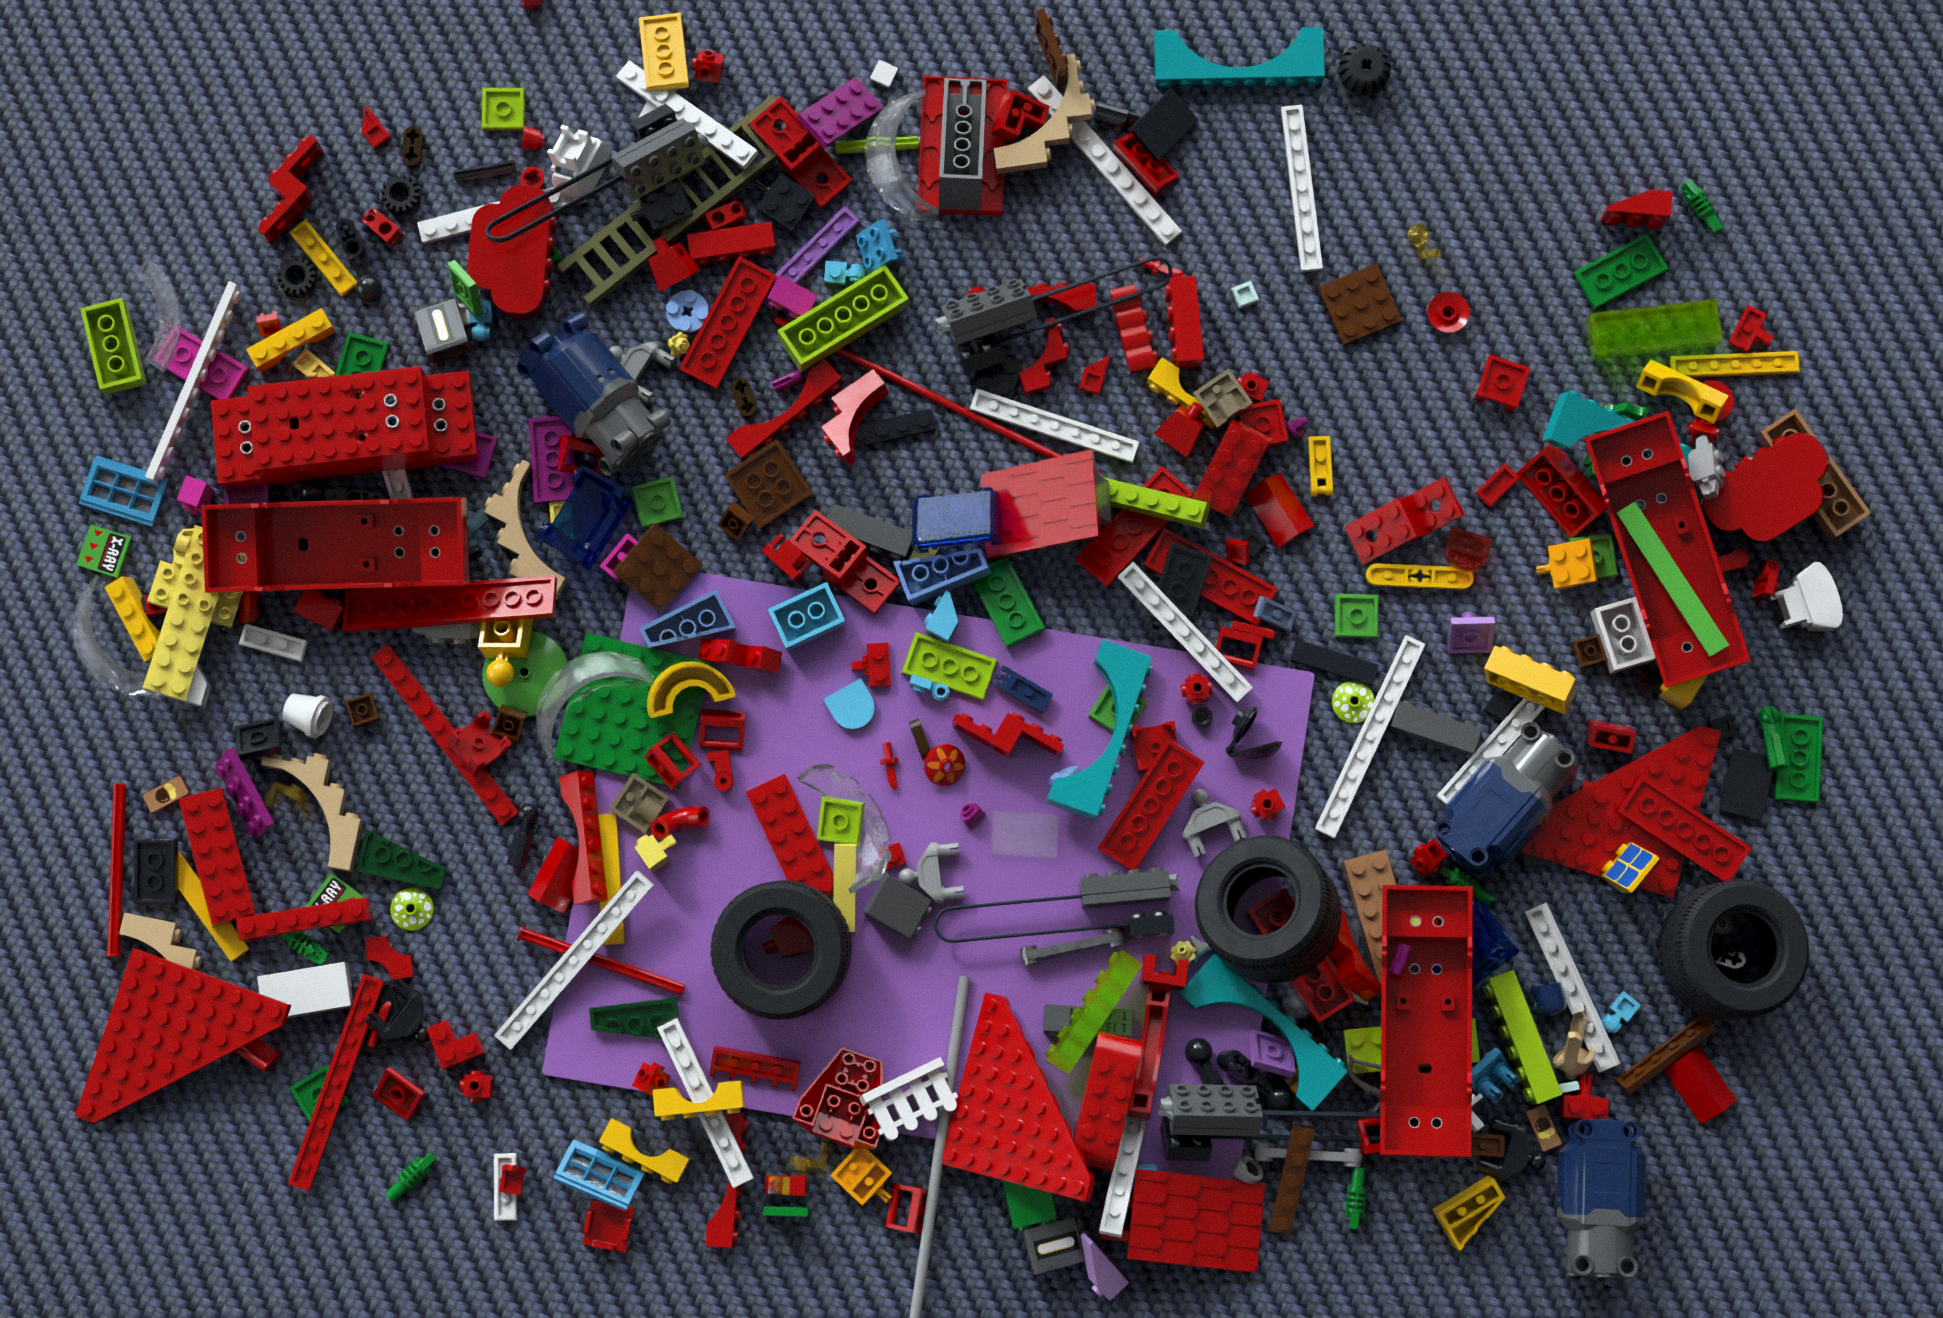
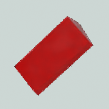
M1132 133L1114 143L1113 153L1155 198L1179 177V174L1163 157L1158 161H1154Z
M1281 472L1264 479L1244 494L1278 549L1315 527Z
M557 836L527 895L565 914L573 900L572 881L578 864L579 847Z
M1699 1045L1663 1070L1700 1124L1722 1113L1737 1100Z

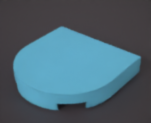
M861 678L823 699L834 720L840 726L847 729L856 730L863 728L871 721L874 714L873 698Z

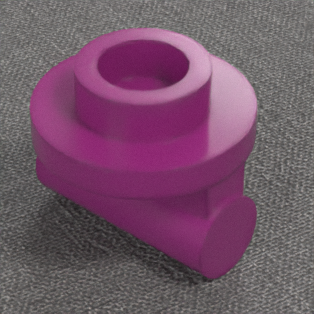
M1301 417L1295 419L1294 422L1288 421L1286 424L1288 427L1287 431L1296 438L1298 436L1304 437L1306 433L1302 428L1309 423V419Z
M976 803L966 804L961 809L960 819L971 829L986 813Z

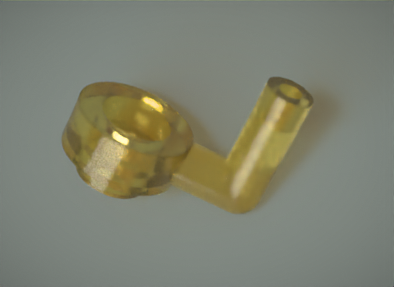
M1422 223L1412 224L1409 227L1407 236L1410 242L1416 245L1418 258L1440 257V249L1425 250L1424 244L1428 239L1426 226Z
M274 782L263 803L271 807L278 792L300 803L303 802L306 795L302 793L304 789L294 784L288 787L279 782Z
M821 1142L818 1159L791 1155L789 1164L794 1165L793 1169L806 1171L807 1167L824 1169L827 1164L830 1143Z

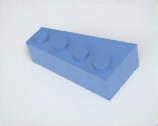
M981 548L953 552V554L933 555V557L913 558L907 561H893L906 597L912 606L939 596V594H943L945 591H951L992 574Z
M717 589L640 627L639 630L648 648H655L736 629V626Z

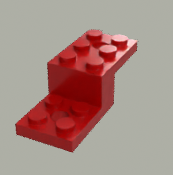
M780 96L752 120L749 126L778 156L779 165L798 185L816 196L814 202L822 209L853 181L824 150V147L796 119L798 114ZM781 121L785 124V128L782 131H776L773 125ZM824 174L828 176L829 180L826 184H819L817 177Z
M311 134L308 138L305 137L299 142L297 150L285 157L284 164L279 169L272 171L267 181L273 191L284 200L279 201L275 205L273 213L269 217H264L259 223L258 231L271 246L314 200L308 188L299 181L300 177L324 152L317 139Z
M1442 477L1407 497H1399L1344 527L1362 565H1366L1401 545L1416 542L1463 517L1465 514L1447 477ZM1434 500L1440 502L1441 507L1438 512L1432 509V502ZM1371 530L1377 533L1375 542L1370 541L1368 537Z
M817 510L810 515L789 540L802 552V555L823 569L826 581L874 615H876L901 584L899 578L867 556V546ZM817 535H822L825 537V541L817 544L813 541V538ZM869 581H874L877 587L873 590H868L865 584Z
M1015 712L1013 714H1006L995 735L992 734L993 730L984 724L976 725L973 722L974 719L965 713H962V715L956 713L952 720V727L1008 759L1021 736L1058 758L1065 746L1062 744L1063 740L1054 734L1048 736L1043 733L1044 729L1035 723H1032V725L1024 722L1025 718Z

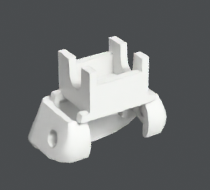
M562 125L560 127L562 133L553 150L549 149L547 151L552 161L551 171H554L552 175L553 186L557 187L572 179V177L561 175L558 167L574 171L573 176L575 177L609 159L611 146L597 138L590 137L586 131L578 130L574 135L568 126ZM605 167L559 191V193L576 199L593 190Z
M1814 562L1791 580L1792 585L1788 586V589L1773 593L1769 597L1770 601L1778 600L1785 621L1779 625L1780 630L1801 624V627H1807L1808 631H1833L1842 622V604L1836 585L1827 568L1820 562Z

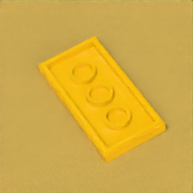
M681 13L640 17L639 25L647 92L688 88L689 82Z

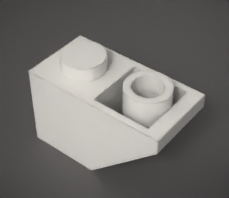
M197 662L185 703L205 708L211 686Z

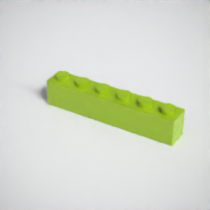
M1105 478L1109 481L1110 505L1112 507L1201 529L1205 528L1210 511L1207 502Z

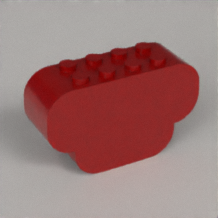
M530 185L512 186L503 193L499 204H486L475 212L471 223L467 264L468 275L475 281L477 288L486 294H491L494 303L503 314L519 319H529L537 316L545 306L547 294L550 295L551 282L548 276L549 273L553 272V261L550 255L551 252H555V240L552 235L553 231H557L558 220L554 216L525 233L501 243L488 240L485 230L493 220L545 193L542 189ZM549 197L494 226L489 234L493 237L509 235L554 211Z
M1794 433L1786 438L1782 435L1771 442L1773 446L1769 449L1763 447L1753 453L1754 458L1750 461L1744 459L1734 465L1736 469L1731 473L1725 471V477H1723L1724 487L1719 488L1718 496L1710 500H1706L1703 497V507L1711 522L1719 529L1726 531L1742 528L1750 538L1757 541H1767L1780 536L1815 514L1822 507L1825 499V491L1819 480L1824 477L1829 468V455L1822 443L1815 436L1807 433Z
M1098 1032L1073 1136L1076 1146H1079L1085 1158V1165L1087 1167L1113 1172L1140 1058L1142 1041L1106 1032Z

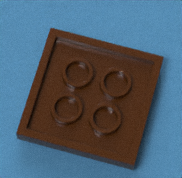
M1044 8L1036 10L1034 32L1056 88L1065 85L1066 71H1068L1067 64L1069 62L1065 52L1061 53L1059 47L1061 41L1058 33H1053L1051 15L1046 14Z
M1377 263L1318 287L1320 296L1343 346L1402 322V318Z
M778 439L724 474V477L748 513L755 517L754 522L759 529L813 493Z
M653 523L612 573L657 612L662 614L703 564L661 527Z

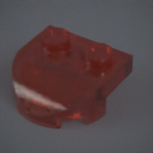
M1452 526L1444 549L1445 559L1452 567L1461 571H1479L1489 557L1493 539Z

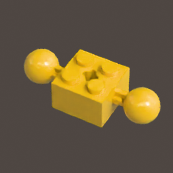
M533 619L482 623L478 648L486 658H496V660L488 665L486 670L487 679L492 685L504 687L513 680L514 669L509 663V658H527Z

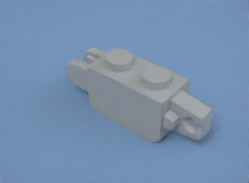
M1706 435L1700 436L1696 440V449L1691 450L1688 454L1689 471L1692 482L1697 487L1699 493H1702L1706 500H1710L1718 496L1719 488L1724 487L1723 477H1725V471L1721 464L1724 459L1721 451L1715 449Z
M482 623L413 627L411 629L416 635L426 636L428 640L432 641V644L443 645L445 641H454V645H467V642L479 639Z

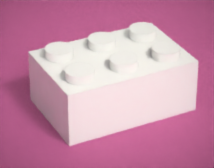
M1636 597L1595 608L1590 613L1596 633L1600 635L1607 657L1606 664L1610 674L1650 663L1656 658Z

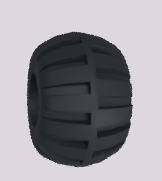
M1363 43L1349 48L1343 54L1339 62L1338 74L1343 86L1351 93L1359 96H1368L1378 93L1386 86L1391 74V65L1389 58L1383 50L1375 45ZM1362 65L1368 66L1369 70L1367 68L1362 69Z

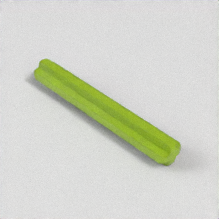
M917 136L837 141L835 148L837 154L919 148V139Z

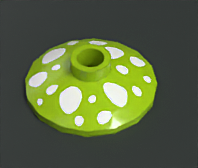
M1348 681L1341 684L1335 690L1332 697V707L1339 719L1355 724L1366 720L1375 699L1373 692L1367 685L1358 681ZM1352 697L1357 698L1358 704L1353 705L1350 699Z
M413 887L403 889L392 900L390 907L391 917L395 924L404 930H420L432 919L434 912L433 901L422 889ZM414 905L415 910L409 913L407 907Z

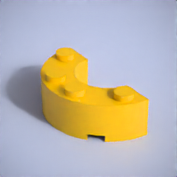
M681 662L670 666L655 679L647 698V712L651 718L673 713V702L676 695L682 689L689 686L704 688L714 702L734 698L736 695L727 678L713 667L700 662Z

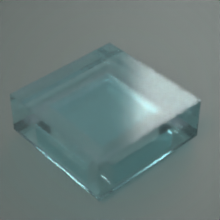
M480 509L467 519V526L471 531H474L487 521L488 517Z

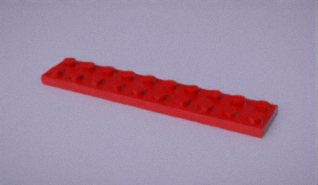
M555 575L469 581L470 584L346 590L342 629L344 632L554 618L557 578Z

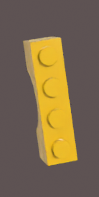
M321 308L246 350L256 368L262 373L279 364L282 358L292 350L308 343L319 342L336 331Z
M1162 357L1148 377L1147 383L1149 388L1156 393L1162 392L1167 396L1168 401L1175 405L1179 403L1187 409L1190 408L1193 402L1200 404L1196 397L1187 394L1182 389L1179 382L1180 369ZM1203 410L1199 417L1205 421V425L1210 428L1216 427L1205 410Z
M1652 359L1643 369L1636 385L1637 388L1654 396L1668 394L1681 398L1692 407L1694 415L1713 424L1721 414L1728 399V395Z
M122 576L104 588L143 661L151 662L160 631L153 626L146 616L141 604L143 596L134 579Z
M744 1081L718 1083L712 1097L701 1103L688 1101L681 1095L678 1088L653 1090L655 1117H661V1121L674 1120V1115L683 1114V1118L697 1117L696 1113L705 1112V1116L719 1115V1110H727V1114L740 1113V1108H746Z
M613 1118L610 1119L599 1140L603 1144L602 1149L612 1154L614 1151L623 1154L621 1159L631 1164L634 1161L642 1164L640 1169L650 1174H653L654 1171L661 1174L660 1179L671 1185L673 1181L679 1183L691 1160L672 1149L655 1157L643 1155L636 1149L633 1143L632 1128Z

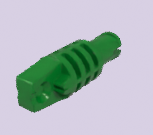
M1692 179L1685 182L1681 189L1687 203L1691 205L1690 207L1697 214L1698 219H1703L1713 235L1722 230L1724 226L1714 213V206L1708 201L1703 190L1700 187L1698 188Z
M1443 865L1440 868L1439 873L1447 877L1445 883L1448 885L1473 886V897L1487 906L1494 899L1495 895L1481 887L1478 881L1455 866L1451 870Z
M302 931L279 935L288 942L290 948L306 959H310L320 965H323L330 955L317 941Z
M431 1152L423 1159L418 1156L398 1175V1181L385 1193L386 1197L394 1203L407 1190L417 1186L432 1171L429 1165L436 1157Z
M1353 1167L1351 1187L1347 1189L1345 1216L1350 1217V1229H1358L1359 1218H1365L1367 1191L1364 1188L1366 1168Z

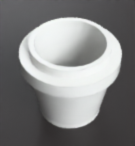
M293 693L288 697L284 705L282 716L284 721L305 732L306 736L315 739L327 730L332 719L333 706L330 699L322 695L315 697Z

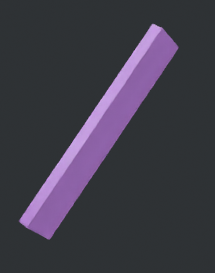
M844 206L775 275H781L798 284L860 223V220ZM765 299L763 304L771 310L773 307L769 305L770 301Z

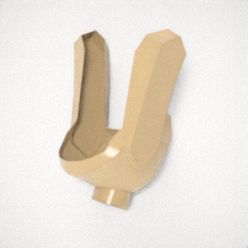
M1583 1011L1573 1014L1566 1045L1553 1059L1554 1067L1565 1072V1077L1570 1080H1576L1578 1075L1583 1074L1590 1067L1596 1053V1049L1593 1047L1589 1051L1581 1048L1587 1022V1016Z

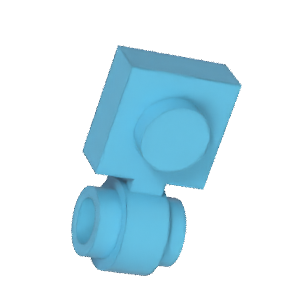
M826 261L824 283L846 285V278H849L851 283H856L865 277L866 270L860 264H852L851 268L847 270V262Z
M480 301L483 314L478 317L474 316L470 311V323L472 325L478 324L476 327H472V338L477 340V342L486 341L491 338L490 326L485 325L493 324L491 301Z
M912 674L909 682L910 686H913L912 690L922 694L925 691L932 692L933 698L939 702L948 699L950 691L947 685L942 683L936 684L933 681ZM944 690L945 694L940 696L937 694V691Z
M1622 991L1609 1007L1614 1012V1015L1607 1013L1601 1020L1605 1031L1615 1034L1622 1026L1620 1018L1624 1022H1628L1641 1005L1626 992Z

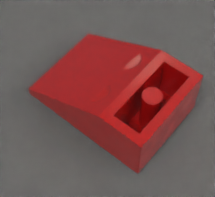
M1651 189L1607 206L1600 217V222H1606V225L1616 226L1619 223L1627 224V227L1637 228L1642 225L1648 226L1649 229H1660L1664 227L1671 217L1673 191Z

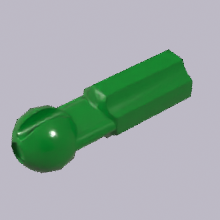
M1765 706L1760 710L1758 719L1762 725L1769 769L1778 771L1790 766L1779 721L1780 713L1773 706Z

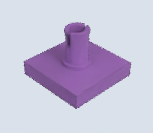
M1465 612L1461 618H1451L1447 644L1448 654L1491 653L1495 628L1494 617H1475L1473 612Z
M1252 1029L1249 1034L1252 1067L1260 1069V1072L1265 1076L1268 1072L1292 1078L1296 1071L1294 1052L1288 1040Z

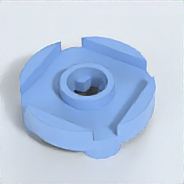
M693 290L678 292L669 300L666 306V316L669 324L676 331L687 334L698 332L709 313L706 300ZM687 307L688 309H693L691 311V317H688V315H682V313L684 312V308Z

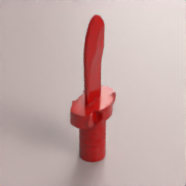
M1159 260L1139 265L1152 269L1153 276H1156L1158 271L1168 275V267L1161 265ZM1172 268L1173 277H1182L1184 275L1183 271Z
M891 742L882 743L885 759L880 760V765H886L888 783L892 789L896 790L897 780L894 763H899L898 758H893Z
M386 1002L380 1009L378 1016L384 1021L391 1007V1002ZM372 1030L367 1043L368 1046L373 1048L376 1047L379 1039L375 1030Z

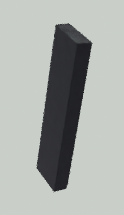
M1296 639L1290 661L1373 686L1379 667L1378 664Z

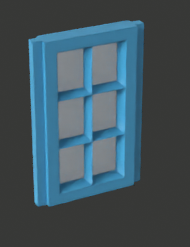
M96 455L79 504L153 527L170 479L163 477L156 484L150 482L145 477L147 473L145 470Z
M573 1139L553 1180L626 1211L646 1171Z

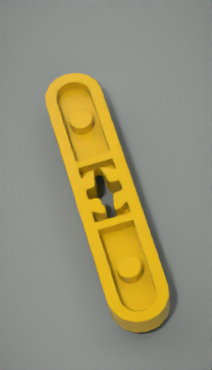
M1377 563L1369 566L1365 574L1369 584L1385 587L1464 590L1470 587L1474 579L1473 573L1468 568ZM1418 571H1421V575L1430 576L1431 578H1423L1421 582H1418L1417 578H1408V575L1413 576Z

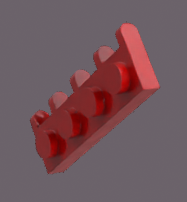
M714 1046L709 1076L714 1077L715 1070L730 1072L729 1080L734 1079V1074L751 1076L750 1083L755 1084L757 1077L773 1080L772 1087L777 1088L778 1081L791 1083V1091H796L801 1061Z

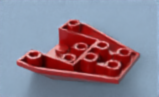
M841 1047L799 1098L792 1120L810 1134L852 1149H876L880 1138L877 1130L881 1128L874 1114H868L869 1104L863 1106L859 1098L863 1094L883 1085V1061Z

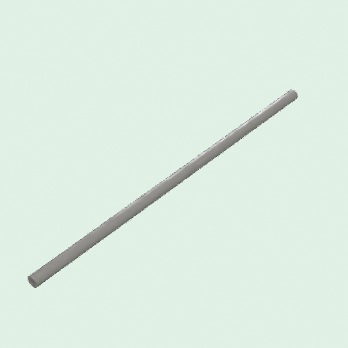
M959 976L945 1071L948 1075L945 1081L952 1094L954 1092L970 978ZM940 1106L909 1318H920L943 1167V1152L951 1113L946 1112L942 1106Z

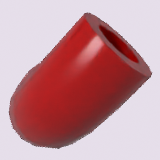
M705 806L685 807L667 812L651 822V832L656 838L665 839L669 835L681 830L705 828L710 822V812Z

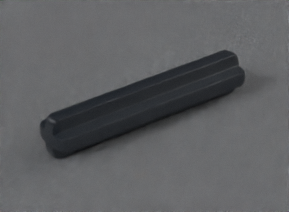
M514 160L458 169L454 170L453 175L456 182L509 174L516 172V163Z

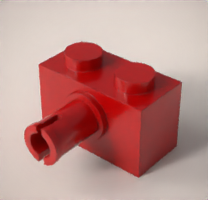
M1579 1075L1580 1089L1576 1096H1560L1559 1118L1581 1120L1608 1119L1609 1098H1597L1592 1095L1593 1075Z

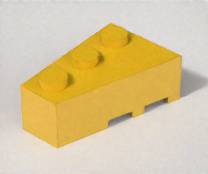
M1486 1176L1432 1210L1454 1248L1461 1251L1464 1244L1478 1231L1479 1226L1485 1219L1489 1218L1505 1199V1196L1495 1179Z

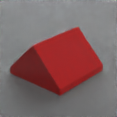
M388 1067L372 1096L408 1121L428 1093L396 1069Z

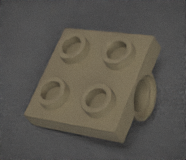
M1229 368L1193 392V395L1217 429L1253 405V402Z
M632 773L609 807V810L643 833H646L651 822L656 819L669 796Z

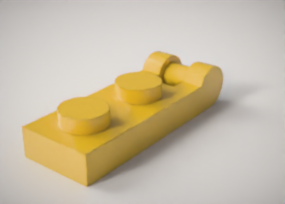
M1330 436L1308 437L1311 497H1316L1318 494L1333 496ZM1317 480H1325V486H1318Z

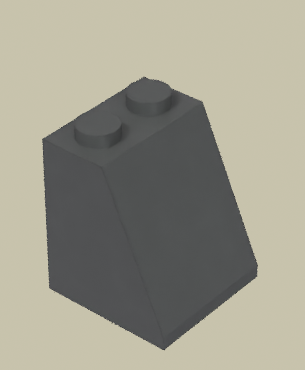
M885 873L868 902L864 914L911 940L912 936L917 937L923 927L920 925L922 918H928L933 909L930 905L932 900Z

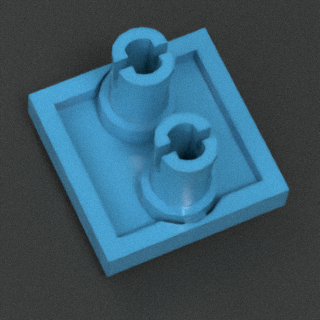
M886 219L876 221L856 235L867 275L884 265L888 266L892 262H902L904 259V254H899L903 251L900 248L894 249L893 243L898 239V234H895L897 231L895 229H888Z
M1496 1047L1486 1053L1483 1059L1476 1066L1472 1067V1091L1475 1096L1479 1094L1483 1096L1480 1100L1481 1102L1488 1097L1493 1103H1497L1499 1100L1496 1096L1500 1100L1503 1097V1092L1498 1089L1503 1082L1509 1088L1515 1086L1512 1081L1516 1085L1519 1082V1077L1514 1074L1504 1055Z

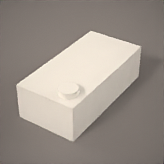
M346 962L257 976L259 993L292 1005L287 1018L351 1008L353 1003L349 964Z

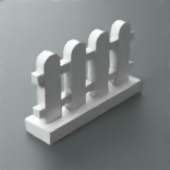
M941 1057L863 1094L859 1098L863 1106L869 1104L870 1109L867 1112L869 1115L874 1114L881 1128L877 1130L879 1136L884 1134L887 1140L893 1141L898 1136L897 1127L903 1125L906 1130L913 1131L918 1126L917 1117L923 1115L926 1121L931 1122L937 1117L935 1108L942 1106L946 1112L955 1110L957 1106L955 1099L958 1098L956 1092L951 1093L945 1081L948 1075L946 1072L941 1073L940 1071L944 1066ZM927 1076L929 1080L922 1083L921 1078ZM908 1085L909 1090L903 1092L901 1088ZM931 1085L939 1099L932 1103L925 1089ZM888 1095L890 1099L883 1102L881 1097ZM910 1095H913L920 1109L914 1113L906 1099ZM892 1104L900 1118L893 1122L886 1108Z

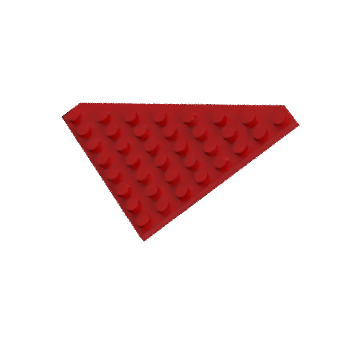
M1700 725L1553 804V815L1520 853L1601 877L1604 873L1602 868L1609 860L1612 862L1618 856L1616 851L1623 843L1627 845L1632 842L1660 858L1636 888L1673 898L1685 856L1616 811L1639 776L1643 775L1698 812L1721 731Z
M133 948L75 1116L98 1123L106 1117L124 1110L133 1103L158 1092V1090L185 1078V1076L197 1072L212 1064V1062L224 1058L239 1048L251 1044L266 1034L285 1026L292 1005Z
M985 992L960 1084L958 1098L956 1099L957 1106L953 1111L949 1125L942 1164L1089 1203L1095 1179L1092 1173L1088 1171L1085 1165V1158L1079 1146H1076L1072 1138L1073 1133L1067 1121L1063 1119L1059 1109L1061 1108L1054 1094L1049 1090L1048 1081L1041 1067L1037 1065L1034 1058L1036 1056L1029 1042L1025 1040L1022 1033L1023 1029L1010 1008L1011 1004L1006 997Z

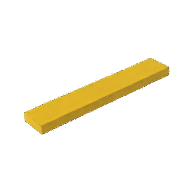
M1798 351L1671 356L1669 358L1671 369L1690 378L1798 374L1800 372Z
M615 813L598 815L608 897L607 901L600 902V912L621 889L617 815ZM624 920L603 943V946L625 944Z
M178 850V889L231 962L235 961L250 950V948L244 941L239 940L238 932L232 923L212 928L200 879Z

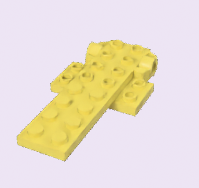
M197 525L194 528L183 529L178 534L173 548L174 559L172 564L160 560L147 603L168 610L142 689L183 702L186 700L210 622L232 628L243 593H205L202 527ZM241 554L239 559L241 562H244L245 555Z

